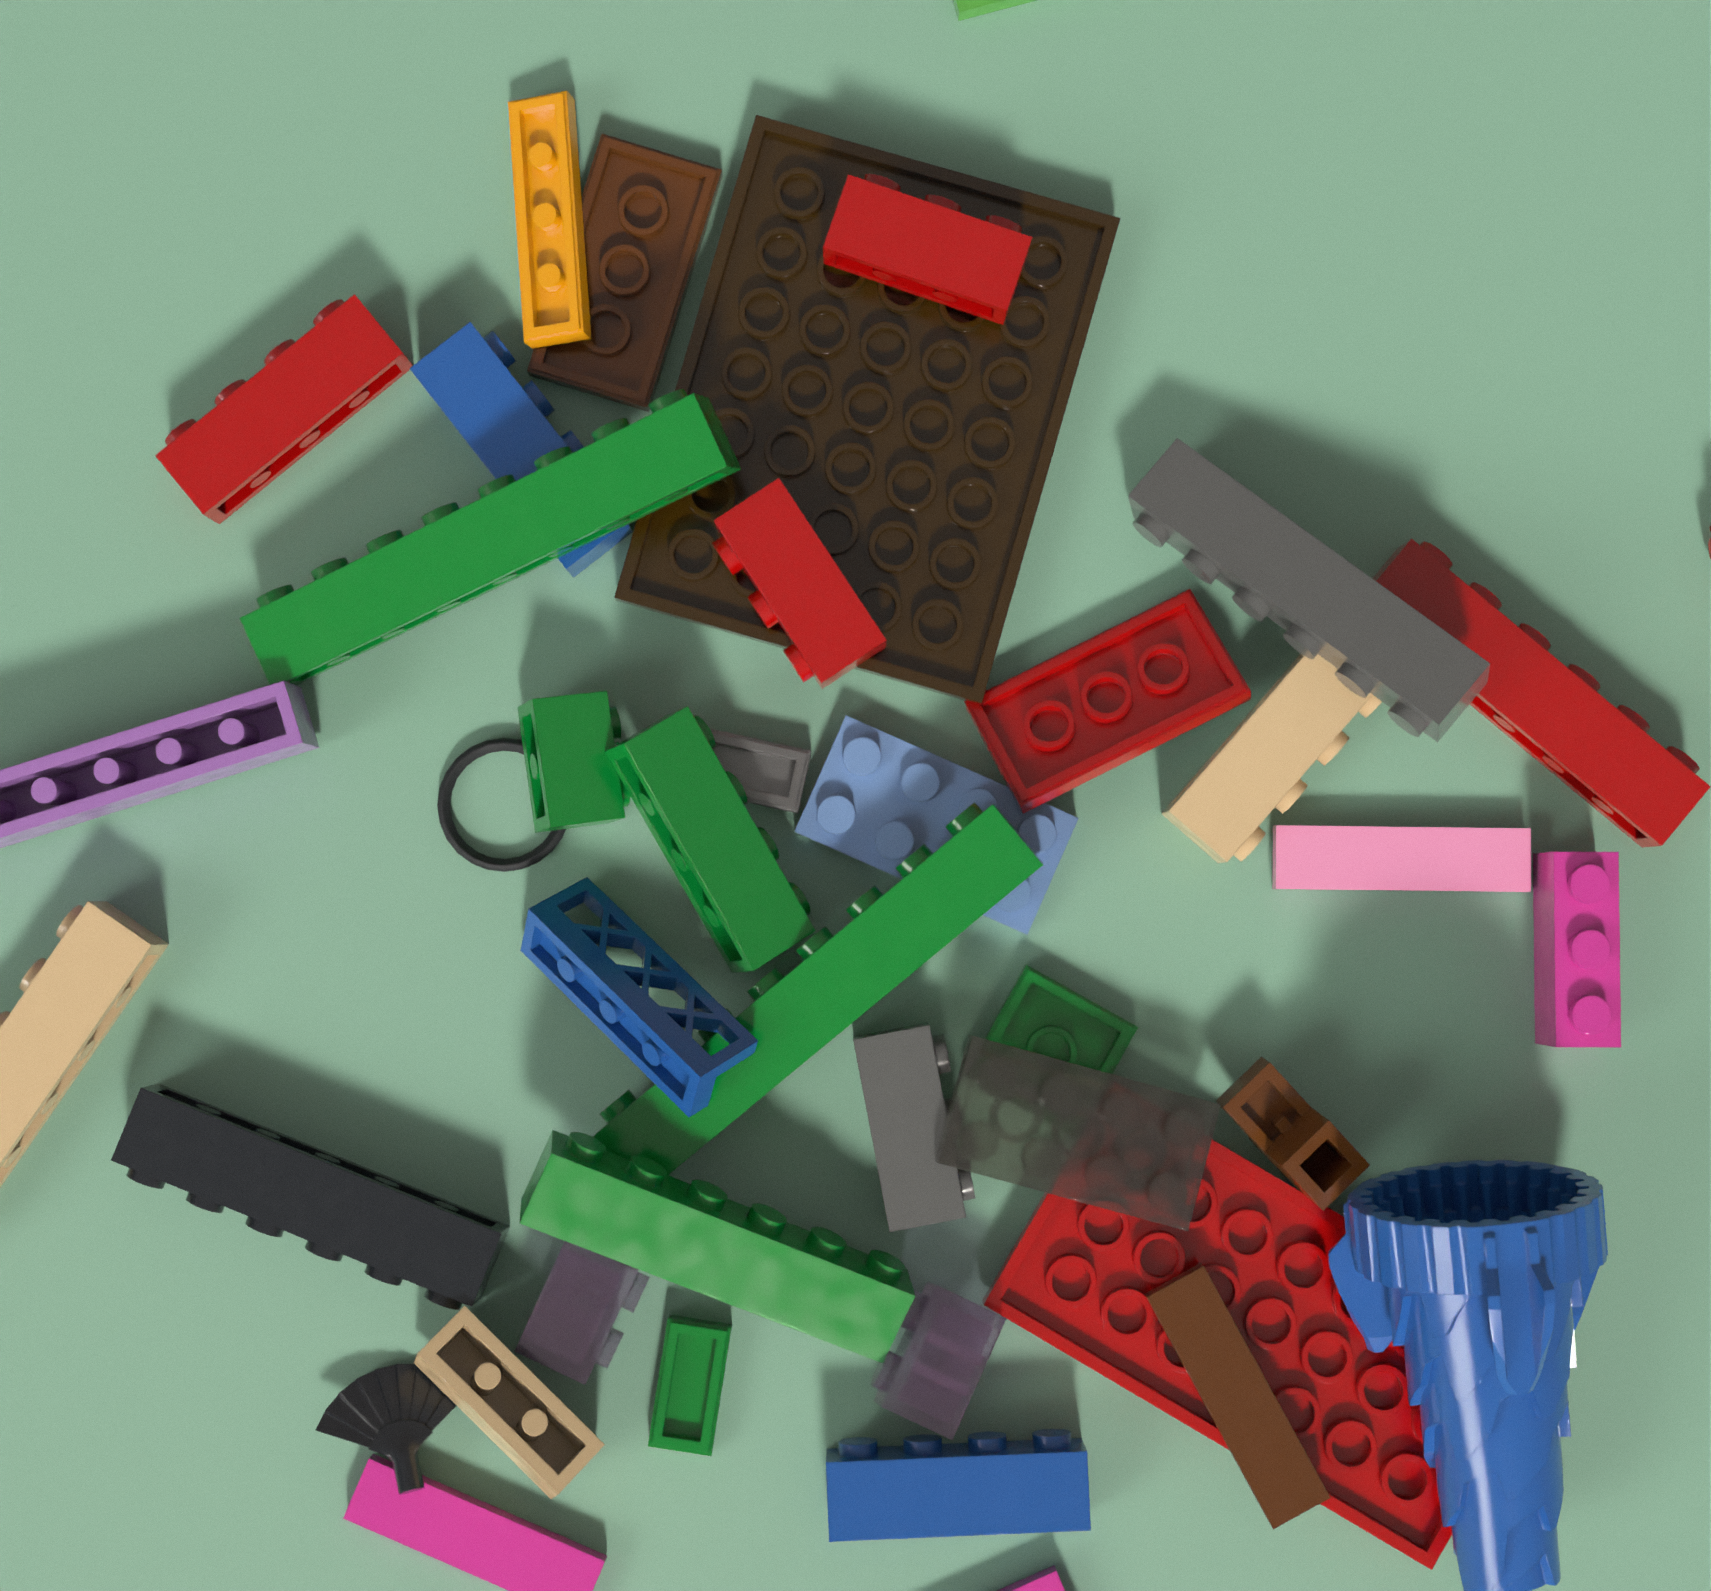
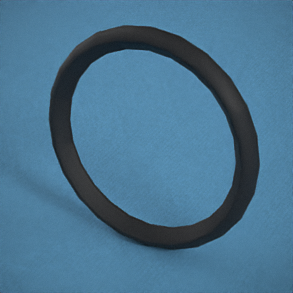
M498 738L474 745L455 759L446 771L440 785L437 808L439 823L444 835L459 855L471 864L484 869L508 872L521 870L540 862L554 850L563 838L566 829L551 831L543 843L531 852L507 859L493 858L479 853L466 844L459 835L452 820L450 805L453 788L463 770L477 758L492 752L510 751L524 755L522 740Z

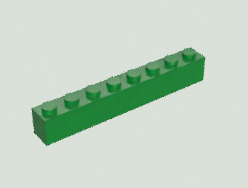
M685 389L670 392L649 404L652 414L632 424H629L627 418L617 419L594 430L591 433L594 443L573 453L570 446L553 450L534 461L537 471L517 481L510 474L481 486L477 490L481 499L462 508H459L457 502L438 507L421 517L424 527L406 536L403 535L401 530L384 534L366 544L369 554L351 563L348 562L346 557L325 563L311 571L314 579L313 582L295 591L293 586L289 584L259 596L256 601L260 608L239 619L269 684L286 681L297 686L741 470L709 397L696 393L687 395Z
M974 802L945 826L953 837L937 851L932 853L927 845L923 844L895 868L903 877L902 880L884 895L874 885L845 909L853 918L849 924L834 936L825 926L796 950L804 960L785 977L775 967L747 991L754 1003L734 1018L758 1040L755 1053L716 1077L707 1107L688 1117L656 1084L638 1099L630 1090H627L599 1114L607 1125L592 1137L601 1141L606 1146V1151L628 1160L632 1156H642L651 1159L663 1166L667 1171V1175H669L1043 866L1042 860L994 803L983 812ZM704 1030L697 1032L705 1042L701 1047L710 1056L730 1045L718 1032Z

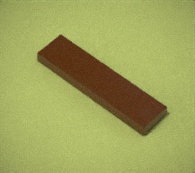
M1199 1263L1145 1293V1297L1271 1527L1275 1529L1331 1498L1205 1267Z

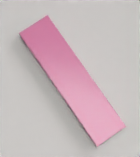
M1273 826L1272 889L1531 892V828Z

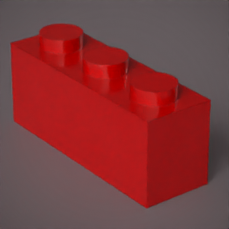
M848 174L823 245L824 264L1004 325L1032 241L1031 236L1021 233L1022 227L1000 216L988 215L984 221L960 213L962 209L960 205L942 196L929 194L925 196L924 200L900 192L901 187L899 184L880 175L866 174L864 179Z
M777 478L713 520L721 536L712 542L713 547L732 575L743 569L756 588V591L747 596V598L768 629L779 623L792 644L782 651L803 683L814 676L823 689L886 648V638L780 478Z

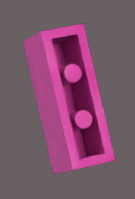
M1619 852L1533 853L1535 1044L1551 1047L1621 1048Z

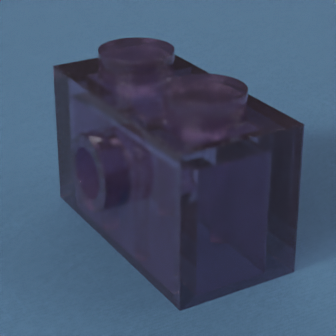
M565 1241L514 1352L585 1385L596 1364L608 1369L624 1335L623 1332L613 1328L622 1308L634 1313L650 1277L639 1272V1269Z
M927 1282L922 1293L914 1290L915 1298L901 1325L905 1332L896 1352L888 1351L884 1362H879L875 1369L871 1386L878 1389V1392L873 1401L891 1412L953 1440L1006 1318L938 1285Z

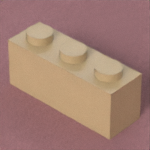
M466 1306L417 1353L414 1364L550 1499L557 1496L605 1445Z

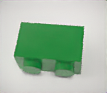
M607 691L534 698L518 706L535 833L608 824L624 819V807L629 805L630 795L605 753L606 750L615 746L621 740L619 713L615 706H609Z

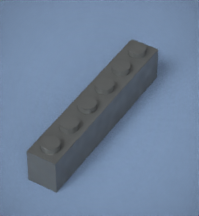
M1178 438L1128 495L1133 518L1135 519L1132 524L1145 539L1157 547H1162L1167 542L1184 555L1182 558L1183 564L1196 577L1208 584H1212L1217 579L1235 593L1232 596L1233 601L1246 614L1257 621H1263L1267 616L1285 629L1283 637L1303 656L1314 659L1318 654L1338 669L1335 672V676L1350 691L1363 698H1366L1369 693L1373 694L1390 707L1387 712L1389 717L1407 733L1419 737L1424 732L1438 742L1487 684L1490 669L1489 662Z

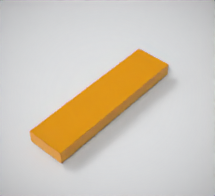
M566 90L509 101L508 110L524 343L530 348L535 349L592 339L575 99Z

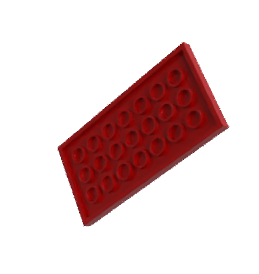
M1110 1080L1078 1138L1074 1141L983 1298V1305L1228 1449L1144 1295L1148 1291L1201 1263L1209 1274L1331 1497L1320 1504L1431 1570L1452 1536L1451 1526L1443 1527L1436 1468H1430L1424 1458L1420 1405H1409L1404 1346H1393L1392 1341L1384 1352L1374 1353L1368 1350L1364 1337L1352 1321L1331 1273L1328 1253L1346 1234L1344 1217L1328 1207L1323 1211L1298 1189Z

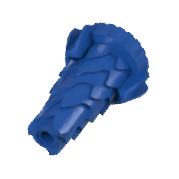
M1468 1160L1434 1163L1426 1166L1409 1167L1400 1171H1391L1381 1174L1377 1178H1370L1358 1185L1348 1195L1347 1202L1343 1205L1346 1234L1329 1250V1267L1338 1292L1352 1321L1364 1337L1367 1349L1374 1353L1384 1352L1392 1341L1393 1346H1404L1408 1401L1410 1406L1420 1405L1424 1458L1430 1468H1436L1443 1527L1451 1526L1453 1552L1457 1557L1464 1591H1531L1545 1584L1556 1586L1561 1579L1557 1523L1564 1492L1561 1437H1571L1567 1382L1570 1377V1368L1577 1367L1574 1330L1583 1313L1599 1266L1604 1265L1608 1255L1602 1184H1599V1180L1594 1176H1588L1585 1172L1577 1169L1542 1162H1520L1513 1160Z

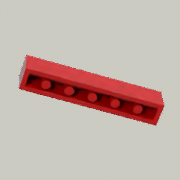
M1410 539L1398 547L1372 579L1490 663L1488 682L1470 705L1640 847L1662 846L1711 787L1696 775L1700 770L1698 764L1678 748L1668 746L1665 749L1649 736L1647 732L1650 726L1638 713L1624 705H1618L1616 708L1597 692L1601 688L1599 682L1587 671L1574 664H1569L1566 667L1549 653L1548 650L1551 648V644L1539 631L1525 623H1520L1517 626L1499 611L1502 607L1500 600L1487 588L1475 582L1467 585L1449 570L1453 566L1452 561L1436 546L1426 541L1419 545L1413 539Z

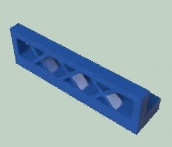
M588 877L528 908L520 951L688 1117L693 1116L709 1105L717 1076L755 1053L758 1040ZM584 903L601 919L600 927L574 923L564 913ZM606 946L633 950L642 959V968L616 964L606 954ZM649 987L675 991L685 1000V1009L659 1006L649 996ZM693 1029L718 1032L730 1045L710 1056L692 1038Z

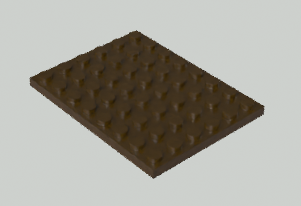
M756 115L675 391L685 389L687 395L696 393L709 397L741 470L636 521L614 596L616 601L785 649L792 643L779 623L768 629L751 605L747 596L755 592L756 588L742 569L732 575L712 545V542L721 537L713 520L777 478H780L887 640L886 648L854 669L964 701L967 700L981 704L1120 218ZM848 174L864 179L866 174L880 175L893 180L900 185V192L924 200L925 196L929 194L942 196L960 205L962 208L960 213L984 221L988 215L1000 216L1022 227L1021 233L1031 236L1032 241L1004 325L824 264L823 245Z

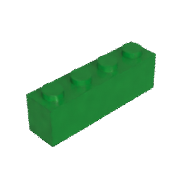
M686 706L662 717L606 750L605 753L732 973L754 971L816 931L808 918L811 912L810 905L800 888L794 883L788 882L776 861L779 859V852L772 837L762 827L755 825L746 809L747 795L742 784L734 774L729 771L725 772L713 751L716 743L710 728L701 717L693 716L689 707Z

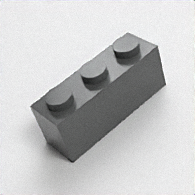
M927 1022L854 1036V1048L889 1232L966 1218L963 1201L975 1199L968 1160L957 1163L955 1161L951 1137L961 1136L963 1131L956 1097L944 1099L939 1074L951 1072L944 1034L931 1036L930 1025Z

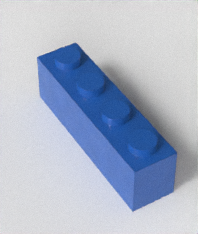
M469 322L409 369L495 479L512 474L517 481L537 471L534 461L539 457L565 446H570L572 453L583 448L584 446L571 430L560 437L546 419L555 410L534 382L531 380L521 387L507 368L515 363L516 360L494 331L482 337L473 324ZM628 524L558 559L574 578L633 531Z
M1037 1430L1032 1432V1440L1007 1441L1006 1434L1002 1432H976L968 1435V1443L942 1444V1437L939 1435L918 1434L904 1437L903 1445L877 1446V1439L852 1437L840 1440L839 1448L826 1450L829 1542L1091 1531L1087 1449L1082 1438H1071V1431Z

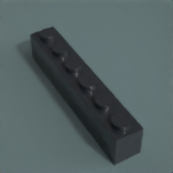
M159 1083L140 1088L111 1158V1161L128 1167L126 1176L137 1183L157 1189H163L165 1183L185 1190L188 1192L186 1201L196 1207L215 1213H222L224 1207L248 1216L245 1224L260 1233L282 1237L283 1232L286 1231L307 1240L305 1249L319 1257L332 1261H341L343 1255L367 1264L364 1272L370 1277L396 1286L401 1285L404 1279L426 1288L424 1297L431 1302L454 1310H460L462 1303L472 1307L482 1297L510 1228V1225Z

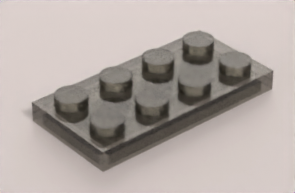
M969 1035L935 1162L1188 1231L1221 1104Z

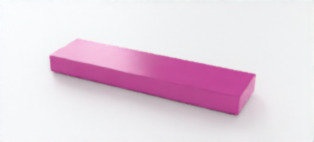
M372 1454L368 1459L343 1519L508 1591H593L607 1555L422 1475L425 1488L399 1495L392 1462L375 1454Z

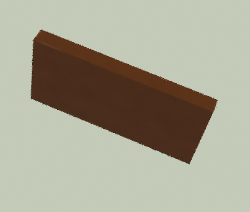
M606 134L601 135L582 195L592 339L535 348L527 369L529 376L640 410L650 411L649 404L653 401L722 181V169Z

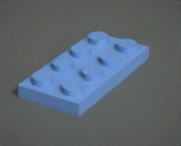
M846 715L794 832L899 879H903L895 869L899 864L923 844H926L932 853L937 851L953 837L945 826L974 802L983 812L994 803L1042 860L1043 866L995 904L983 916L1028 935L1079 818L1046 803L1022 814L1007 786Z

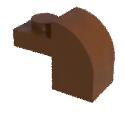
M1262 1056L1216 1100L1219 1106L1249 1137L1248 1139L1294 1186L1323 1211L1370 1166L1341 1132L1326 1117L1313 1109L1277 1069Z

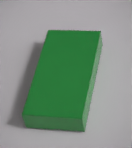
M669 1315L648 1441L649 1447L706 1456L712 1455L732 1324Z

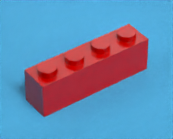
M355 294L345 302L339 299L324 307L314 318L313 324L315 326L296 342L293 339H289L277 345L265 357L264 364L266 366L248 381L240 379L229 384L215 398L214 403L217 406L198 421L190 419L183 422L166 437L165 444L167 446L155 456L203 515L221 524L410 370L409 368L413 366Z

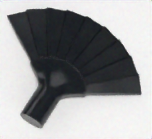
M395 1364L375 1369L357 1378L339 1392L326 1408L315 1431L368 1447L371 1451L389 1457L392 1460L398 1493L402 1495L425 1488L417 1455L418 1450L433 1434V1430L457 1405L415 1364Z

